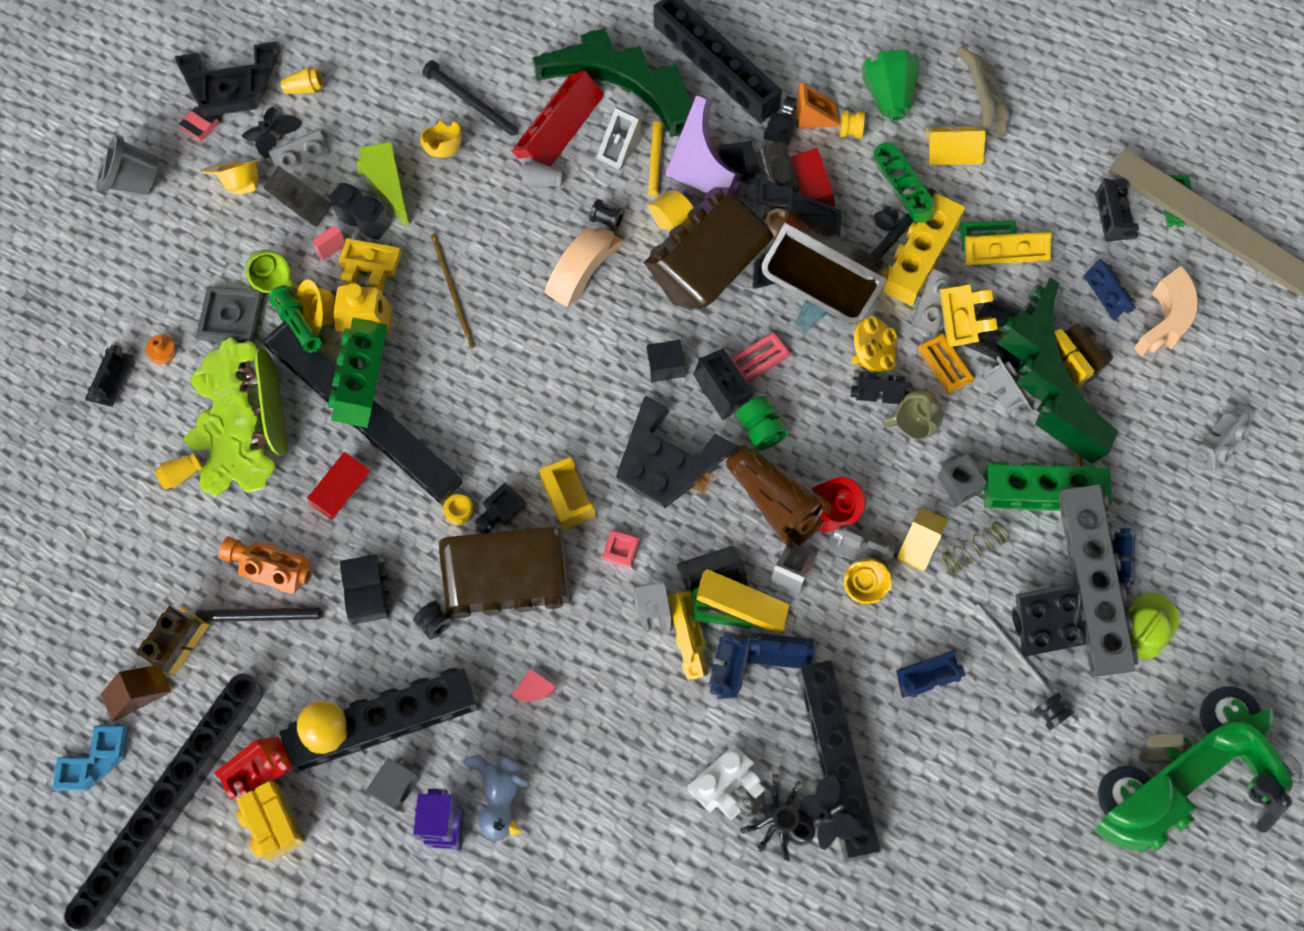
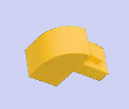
M668 190L646 204L660 229H667L669 232L677 225H680L688 217V212L694 208L683 194L675 190Z

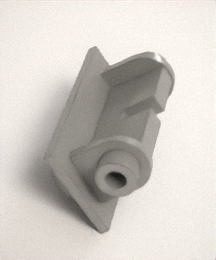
M318 129L316 131L311 130L309 134L277 148L274 146L268 153L278 173L281 174L329 153Z
M932 269L930 276L926 278L928 281L915 315L911 319L912 326L936 333L943 316L939 289L954 286L957 279Z
M998 356L996 359L1000 363L995 367L991 364L983 369L985 373L983 377L987 380L994 393L1004 388L1007 392L997 398L1006 410L1007 415L1017 418L1023 414L1022 408L1026 406L1030 412L1033 411L1029 405L1033 398L1029 392L1018 387L1013 380L1018 375L1009 361L1003 364Z
M1233 411L1225 413L1212 429V432L1220 437L1209 433L1197 447V457L1203 461L1207 459L1212 460L1213 470L1215 471L1222 462H1228L1233 454L1234 447L1239 441L1243 442L1250 432L1248 412L1245 411L1241 417Z
M838 526L828 550L852 561L861 558H874L882 562L887 568L896 548L848 526L842 528Z

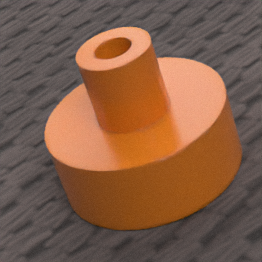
M161 334L153 336L148 340L145 352L153 363L162 365L174 359L177 347L169 336Z

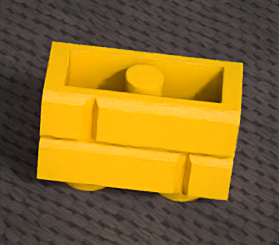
M269 781L257 787L254 791H250L237 798L236 801L240 809L236 810L235 813L243 828L248 827L253 838L249 839L248 842L257 858L261 856L266 861H272L304 843L303 837L278 784Z

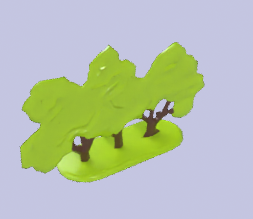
M230 336L221 342L219 349L210 351L203 359L202 365L196 369L190 378V383L196 392L203 397L213 400V406L211 409L201 412L196 420V427L190 429L183 438L192 450H206L210 453L205 464L202 466L203 469L200 470V488L203 492H209L215 497H218L225 491L233 480L246 493L266 487V480L275 469L273 461L265 456L262 451L266 441L276 455L284 456L287 452L278 372L275 363L265 349L257 350L256 344L251 341L238 343ZM254 358L256 372L250 367V363ZM246 362L247 367H241L240 363ZM236 372H246V378L251 377V379L241 381L236 378ZM254 384H258L260 405L256 407L249 405L247 398L248 392ZM243 385H249L245 391H241ZM260 412L264 433L255 431V425L258 420L257 416ZM258 442V447L251 450L250 445Z

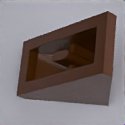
M152 665L118 672L103 690L101 697L111 721L115 722L172 691L163 671Z

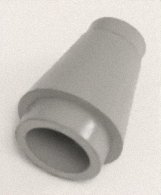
M531 160V163L524 162L521 184L528 185V188L560 186L562 170Z

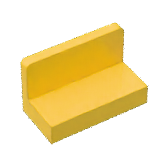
M980 126L926 127L925 138L929 142L928 163L930 165L983 163L985 130Z

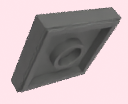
M207 286L196 338L202 341L222 342L232 336L238 343L246 341L255 343L265 296L264 292L250 289Z

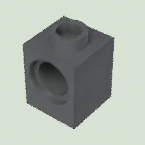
M968 454L959 458L955 455L945 460L941 464L942 467L937 476L956 506L982 493L987 484ZM953 474L963 475L966 481H958Z
M388 757L366 789V792L398 812L419 781V778L413 773L416 768L402 758L395 762Z

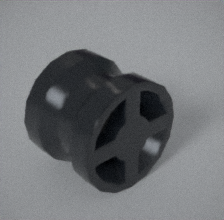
M436 600L423 606L413 618V622L417 626L423 627L425 636L429 640L435 639L442 634L453 621L449 614H444L441 611V605Z
M1057 692L1033 710L1036 715L1044 718L1046 721L1045 726L1049 731L1075 713L1071 707H1067L1063 703V696L1060 692Z

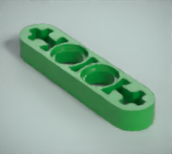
M883 143L877 146L873 152L876 166L910 217L919 223L932 219L936 211L933 199L897 146L893 143ZM886 155L888 157H891L892 161L890 163H888V160L885 157ZM897 170L905 171L901 176H891ZM906 188H917L916 191L911 194L903 193V191ZM918 201H920V204L924 208L923 210L917 208L916 203Z

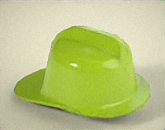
M1146 593L1139 596L1125 614L1131 618L1132 633L1129 634L1130 644L1136 647L1138 659L1147 660L1159 655L1176 633L1180 623L1177 608L1159 593Z

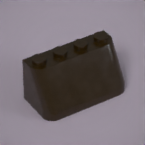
M725 187L711 189L706 194V199L699 206L691 209L687 214L688 217L680 225L674 227L669 232V237L662 244L654 247L650 252V256L643 262L674 305L696 309L710 305L773 238V233L768 225Z
M790 209L763 260L762 271L769 280L841 320L853 324L865 318L888 280L889 264Z
M545 527L461 535L439 540L445 608L447 614H452L454 618H466L471 616L472 612L482 611L485 615H497L502 613V609L513 608L516 612H528L533 609V606L545 605L546 609H558L563 607L564 603H570L563 531L559 528Z

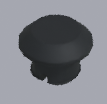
M885 206L882 212L874 214V221L879 228L889 231L896 227L895 220L898 218L896 209L891 211L890 206Z

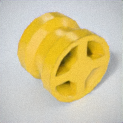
M842 110L840 138H846L848 135H851L856 139H862L864 111H858L855 114L850 113L848 110Z

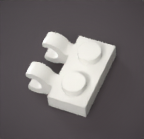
M736 745L727 750L687 786L689 792L709 812L718 807L730 820L741 812L735 805L734 799L730 796L734 790L742 785L754 798L758 797L765 790L759 784L760 779L754 774L758 770L755 763Z

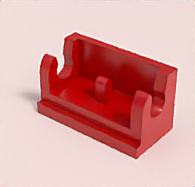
M818 147L789 157L800 194L836 207L834 194Z
M344 451L307 497L308 505L329 519H335L357 488L369 476L371 470Z
M271 737L254 740L216 770L215 774L217 778H220L228 797L233 800L238 796L234 785L239 787L240 793L243 796L269 781L275 782L293 767L280 738Z

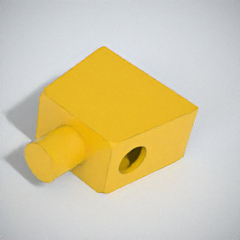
M355 283L339 286L334 306L335 331L344 332V328L350 329L352 318L354 317L387 325L386 334H389L393 308L377 288L360 287Z

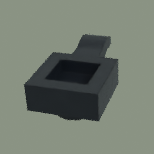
M787 95L781 113L772 112L763 139L789 147L798 125V119L792 118L796 109L797 98Z
M504 482L483 502L487 511L475 520L476 530L481 534L489 533L498 520L506 526L526 507V501Z

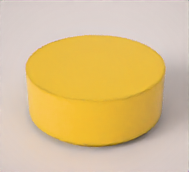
M454 494L445 501L443 511L450 523L462 525L469 522L473 517L474 506L468 496Z

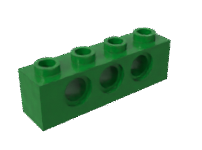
M353 317L351 328H344L341 345L347 347L346 349L340 348L337 365L342 366V370L335 369L332 386L338 387L337 391L331 390L328 408H333L331 421L367 428L387 325Z
M998 461L988 464L983 473V477L987 482L983 489L984 508L1060 511L1057 495L1062 490L1072 489L1073 487L1070 483H1077L1081 487L1100 484L1101 492H1106L1109 506L1112 503L1110 468H1100V466L1095 464L1070 467L1065 463L1039 466L1038 463L1034 462L1022 465H1009L1008 462ZM1009 481L1019 482L1022 488H1014ZM1040 482L1049 483L1052 490L1043 488Z

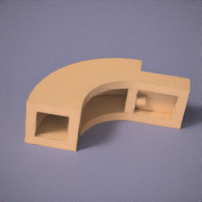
M587 227L575 238L560 258L551 274L544 293L566 307L574 303L583 295L588 280L599 264L620 248L622 239L615 236L608 229L598 227L593 230Z
M1182 266L1163 278L1152 293L1163 308L1164 319L1160 324L1144 334L1134 349L1141 356H1144L1150 350L1156 353L1165 344L1172 349L1182 339L1194 321L1198 304L1196 289L1190 276Z

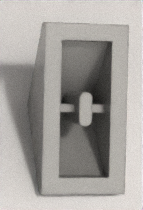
M615 107L596 158L620 170L641 141V119Z
M793 543V548L786 546L775 565L771 583L799 595L817 553Z

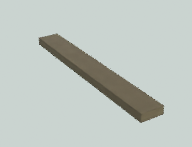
M1126 148L1108 171L1116 179L1128 180L1130 188L1175 217L1180 218L1192 228L1293 293L1300 296L1304 292V262Z

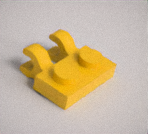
M346 238L338 261L340 268H344L341 281L345 282L344 286L351 283L357 284L359 271L372 273L368 286L379 289L383 294L386 276L395 277L402 256L401 249Z
M971 284L939 289L947 345L949 347L979 342L978 333L998 329L996 318L985 317L975 319L973 304L994 301L992 289L984 288L971 291Z

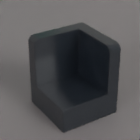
M752 141L722 144L719 146V157L729 168L741 174L739 180L755 178L756 159Z
M681 340L648 344L646 346L651 382L685 377V361Z

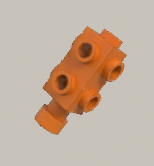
M227 536L219 548V559L230 563L239 562L238 575L249 578L255 583H263L275 587L281 592L294 594L303 585H307L312 576L311 560L306 559L299 552L292 554L280 550L272 543L262 544L255 541L250 546L242 544L241 540Z

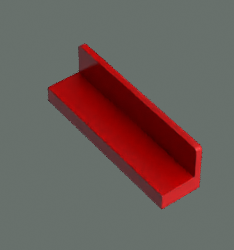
M585 71L569 74L511 152L517 158L531 157L533 161L551 167L604 97L603 92Z

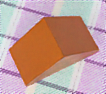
M801 82L798 86L796 101L798 129L838 127L840 120L837 102L808 84Z

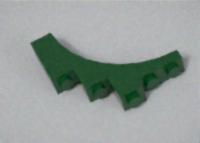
M606 28L581 34V44L567 46L564 49L549 53L545 52L532 57L534 74L537 81L556 77H568L569 74L585 71L591 79H598L617 85L636 95L650 106L662 120L670 137L681 135L692 108V102L676 64L662 66L650 71L641 46L626 48L615 53Z
M1050 277L1042 285L1036 284L1028 295L1030 302L1014 317L1008 316L999 328L1002 333L997 344L1022 361L1018 368V371L1021 373L1016 384L1041 401L1037 409L1039 416L1035 425L1093 464L1110 453L1118 430L1103 419L1084 399L1071 380L1061 359L1053 324L1054 300L1060 284Z

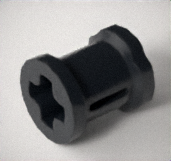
M597 199L590 211L589 221L600 222L609 226L611 231L616 232L623 220L625 209L621 207L614 208L605 204L603 200Z

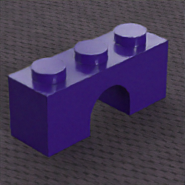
M429 788L427 794L418 793L413 836L419 840H424L423 844L428 848L460 850L464 809L452 795H448V790Z

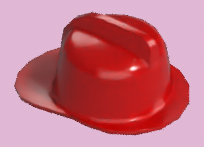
M837 477L813 487L811 490L819 496L822 495L831 504L830 514L828 515L823 510L820 518L824 519L825 523L818 531L823 533L837 530L838 526L842 528L859 520L866 508V497L870 495L869 491L863 490L858 483L847 477Z

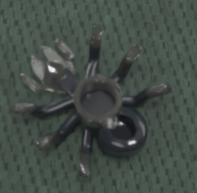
M773 774V806L768 805L764 791L756 798L746 791V794L752 800L742 798V804L747 810L752 812L748 813L739 808L740 814L747 818L764 814L765 819L754 825L742 827L740 832L741 834L754 832L772 823L757 849L759 852H763L774 832H777L784 861L789 862L790 855L785 836L794 845L804 846L814 839L815 827L809 819L799 817L806 814L802 808L796 810L793 806H790L802 783L797 781L784 805L779 806L778 775Z

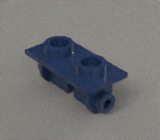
M1099 259L1083 276L1114 321L1124 311L1126 314L1136 309L1134 305L1136 301L1134 298H1131L1125 287H1120L1121 281L1112 270V265H1107L1106 262Z
M1121 528L1120 533L1114 530L1115 539L1111 541L1113 553H1117L1120 560L1121 568L1117 572L1119 584H1123L1125 590H1130L1131 585L1134 584L1135 562L1132 560L1124 561V557L1135 556L1136 535L1133 534V529ZM1100 574L1102 586L1105 587L1106 579L1102 574Z
M724 632V636L720 637L715 658L723 661L724 666L719 664L713 665L708 683L710 687L709 693L716 695L717 699H735L738 697L743 684L742 676L745 664L750 656L749 648L752 640L750 637L736 639L737 635L731 632Z
M752 633L749 664L795 669L812 664L814 639Z
M954 650L896 670L902 698L909 696L915 698L918 694L935 689L934 686L936 685L943 686L954 681L960 682L961 677L966 675L963 666L957 664Z

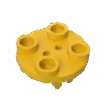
M874 316L860 320L854 331V346L857 355L852 357L851 363H859V368H867L870 372L877 374L894 369L895 343L898 340L895 329L892 327L888 328L880 318Z

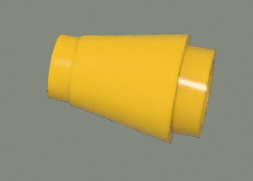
M309 66L286 78H282L281 86L285 94L318 93V90L323 89V79L318 68L312 69Z
M193 453L159 463L160 467L154 469V472L161 486L167 490L171 487L173 489L177 488L199 470L203 469L197 455Z

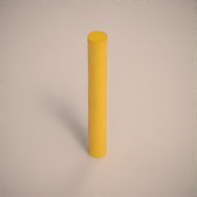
M660 121L653 122L648 182L649 196L659 195L663 123Z

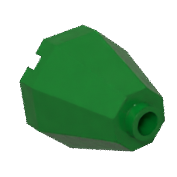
M906 49L891 50L878 53L877 60L872 61L871 57L864 60L861 68L862 79L881 115L889 118L890 121L904 119L905 115L909 114L920 66L918 54L914 53L911 57L910 51Z

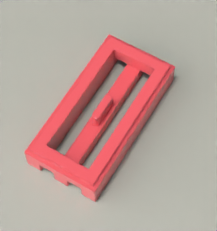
M772 332L732 357L731 360L745 381L749 383L790 357V352L778 336ZM774 342L775 345L773 347L757 355L756 357H754V359L750 360L746 364L742 365L741 367L737 365L738 363L753 355L757 351L761 350L765 346ZM779 350L781 351L780 353H778V354L775 355L774 357L770 358V359L767 360L766 362L762 363V364L759 365L758 367L754 368V369L751 370L750 372L744 374V372H746L747 370L751 369V368L754 367L755 365L759 364V363L762 362L763 360L767 359V358L770 357L771 355L775 354V353L778 352Z

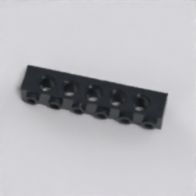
M660 0L653 5L654 26L759 124L771 117L772 112L780 110L782 89L684 0Z
M828 660L800 666L797 676L822 776L825 778L830 774L836 775L840 783V798L835 805L843 803L845 807L843 811L837 814H849L859 821L863 829L862 835L855 839L842 840L838 838L844 863L875 857L881 852L832 661Z
M450 668L441 672L440 677L428 680V678L415 680L410 683L408 688L399 691L397 688L385 690L376 699L370 701L368 699H359L351 702L349 708L343 709V713L346 717V723L355 722L356 728L353 733L347 735L346 739L336 750L325 754L311 752L303 745L297 732V721L288 724V729L279 731L283 747L293 767L291 770L298 773L478 711L465 669ZM438 691H447L448 697L443 703L437 704L433 702V697ZM409 701H416V710L411 714H404V705ZM385 711L387 713L385 721L379 725H374L372 723L373 716L377 712Z

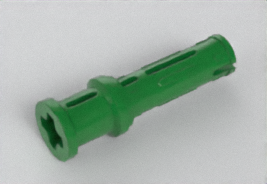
M285 285L274 288L269 294V302L274 308L278 309L277 314L279 318L289 324L306 352L307 350L309 353L317 351L321 346V340L304 317L303 306L300 301L294 299L293 290Z

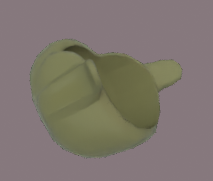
M916 390L907 394L899 403L896 412L883 420L882 424L885 427L898 426L904 433L914 439H926L933 436L940 428L944 412L938 399L932 393L925 390Z

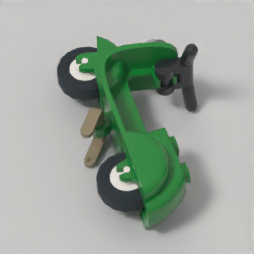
M1233 686L1219 687L1211 691L1203 700L1199 713L1201 724L1208 735L1192 746L1190 740L1183 734H1152L1147 738L1149 746L1167 748L1163 750H1142L1139 753V759L1142 762H1172L1153 778L1142 769L1132 766H1119L1107 772L1100 781L1097 792L1099 806L1106 817L1096 826L1094 831L1118 847L1146 852L1152 848L1157 852L1170 841L1168 834L1177 828L1182 832L1195 820L1192 814L1197 807L1187 796L1232 760L1240 757L1255 776L1248 785L1249 798L1256 803H1262L1267 810L1257 822L1256 827L1262 833L1268 832L1292 805L1293 800L1288 794L1293 788V782L1298 783L1303 779V768L1300 762L1290 754H1277L1266 739L1274 721L1273 708L1261 711L1259 704L1252 695L1243 689Z

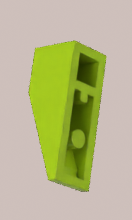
M386 142L359 148L361 159L356 160L359 176H365L368 186L404 226L409 225L392 143Z

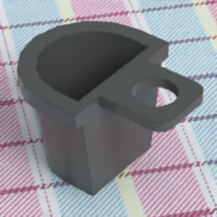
M114 133L108 143L106 156L98 170L96 189L105 192L113 189L142 195L148 194L156 177L158 157L125 142L122 135Z

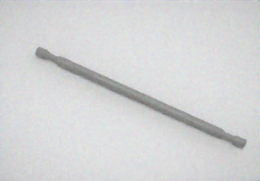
M978 603L975 606L976 609L984 615L986 621L1050 697L1056 694L994 619L986 613L984 607ZM1075 716L1069 717L1073 725L1078 722Z

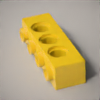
M937 193L932 198L936 210L935 215L929 221L918 222V224L913 222L906 235L909 239L906 245L902 243L899 245L894 255L896 262L893 266L889 265L888 280L882 290L883 293L912 307L928 280L926 279L927 276H930L932 269L935 268L961 222L966 208ZM917 247H922L926 250H920ZM905 268L912 269L914 272H908Z

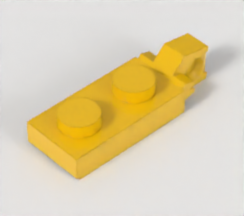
M687 590L667 595L671 618L676 629V643L682 652V659L684 661L682 667L687 680L708 675L709 672L703 652L707 650L701 624L700 621H693L692 591Z

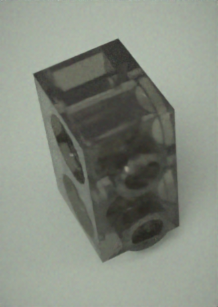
M279 165L263 186V189L316 227H318L332 207L331 202Z

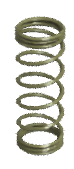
M995 521L991 524V529H983L982 535L974 534L972 541L964 540L963 548L954 546L952 553L946 551L942 554V561L948 571L952 574H957L959 569L963 570L962 564L955 557V548L961 549L966 555L967 560L973 564L971 556L965 551V542L973 544L977 554L983 558V553L975 544V536L983 538L987 548L993 552L992 545L984 536L985 530H990L1000 545L1009 542V534L1000 522ZM996 527L1000 529V531L1004 535V538L1001 537Z

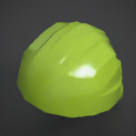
M261 249L253 252L247 258L244 270L247 280L253 288L265 293H270L274 288L282 285L288 286L294 291L298 289V285L290 278L288 263L280 253L274 250Z

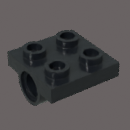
M1076 582L1015 594L1017 607L1012 609V619L1016 633L1020 637L1022 653L1025 656L1086 645L1081 590Z

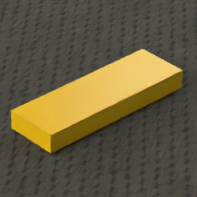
M1050 231L965 236V265L967 266L1051 260Z
M708 569L702 574L696 600L776 634L784 631L789 608L788 603Z

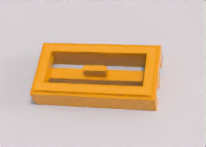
M943 333L918 346L917 350L948 395L974 381L975 378L954 348L947 345V338ZM939 343L962 375V379H959L951 364L943 356L936 344ZM928 348L931 349V351L933 352L937 360L940 362V364L942 365L948 376L951 378L953 383H951V381L949 380L945 372L942 370V368L940 367V365L938 364V362L936 361V359L931 354Z

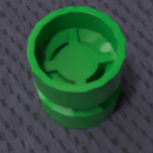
M768 396L756 397L744 404L736 412V418L743 430L749 431L748 438L756 451H764L780 443L789 433L781 417L775 416L777 410Z

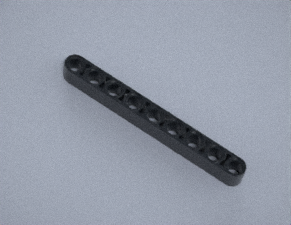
M283 321L262 340V343L276 358L328 403L331 390L337 391L338 387L332 386L335 369L338 368L318 350L309 353L308 350L306 352L290 326ZM374 400L367 428L353 425L431 497L435 498L438 503H444L463 484L460 477Z
M239 673L230 679L80 887L64 912V920L69 928L79 931H95L107 919L263 697V688L251 675ZM251 684L252 689L250 693L245 697H240L241 689L245 685ZM232 711L231 720L228 723L221 724L222 715L225 712ZM208 738H213L211 748L202 752L203 742ZM193 765L191 776L187 779H182L183 770L187 766ZM172 792V803L163 808L162 800L164 796ZM152 820L153 828L151 832L143 836L142 828L144 824ZM131 849L132 858L127 864L123 865L122 856L125 851ZM107 878H110V890L102 894L101 885ZM89 907L90 917L82 924L80 915L85 908Z

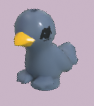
M479 754L465 758L464 765L477 770L482 776L484 791L489 800L487 806L479 803L480 810L476 811L483 835L490 840L499 841L509 835L521 833L522 831L513 819L511 803L518 792L519 786L528 787L530 785L525 778L519 776L523 768L500 756L496 765L488 763Z

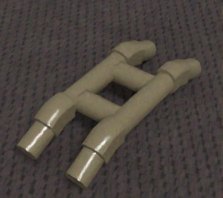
M962 45L956 50V54L967 64L980 99L981 128H992L995 112L996 136L1004 137L1007 134L1009 111L1003 101L995 77L994 67L980 55H975Z

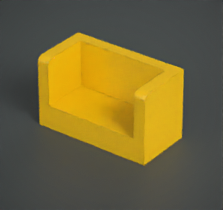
M572 457L538 469L541 482L563 531L596 518L595 508L588 500L575 470Z

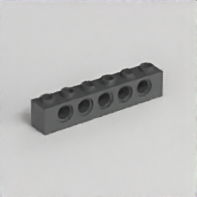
M1100 484L1062 490L1057 496L1073 582H1076L1081 590L1086 638L1085 646L1091 677L1135 672V665H1138L1139 662L1136 647L1130 644L1129 634L1132 633V622L1130 616L1125 615L1123 602H1126V591L1124 585L1119 584L1117 572L1120 571L1121 567L1118 554L1113 553L1111 541H1114L1115 535L1111 522L1107 523L1105 513L1109 509L1106 492H1101ZM1082 512H1088L1094 517L1093 527H1087L1080 521V514ZM1088 542H1093L1099 546V557L1094 558L1087 554L1086 544ZM1093 573H1100L1105 577L1106 585L1103 589L1093 585L1091 580ZM1100 603H1105L1111 608L1112 615L1109 620L1102 619L1098 615L1097 608ZM1106 634H1111L1117 639L1118 646L1115 651H1109L1105 648L1103 639Z

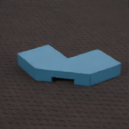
M94 725L89 757H57L52 789L56 791H88L124 760L128 727Z

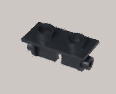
M111 344L110 348H106L91 386L88 387L85 400L113 407L135 356L121 353L122 348Z
M859 372V377H852L851 379L857 380V386H851L850 397L856 398V401L877 402L879 391L883 392L882 403L898 405L910 393L905 391V387L912 386L913 384L905 382V376L888 375V380L876 379L877 373Z

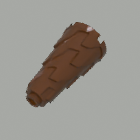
M737 445L739 449L737 454L732 458L730 456L727 457V469L746 490L756 507L764 515L766 521L779 536L778 539L788 548H793L792 541L800 546L809 540L825 523V520L820 518L823 510L829 515L831 504L822 495L819 496L796 477L793 478L775 463L769 462L755 449H750L745 445Z

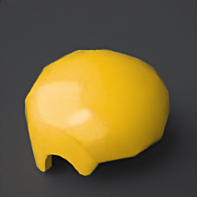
M440 120L434 127H428L421 132L420 145L427 154L433 157L450 158L460 150L462 128L456 121H453L452 125L449 126Z
M861 558L854 561L847 568L843 576L845 591L852 600L861 604L880 602L892 588L891 573L882 562L874 558Z
M319 700L309 703L298 716L297 732L303 745L311 752L325 754L336 750L347 737L346 717L343 710L335 702Z

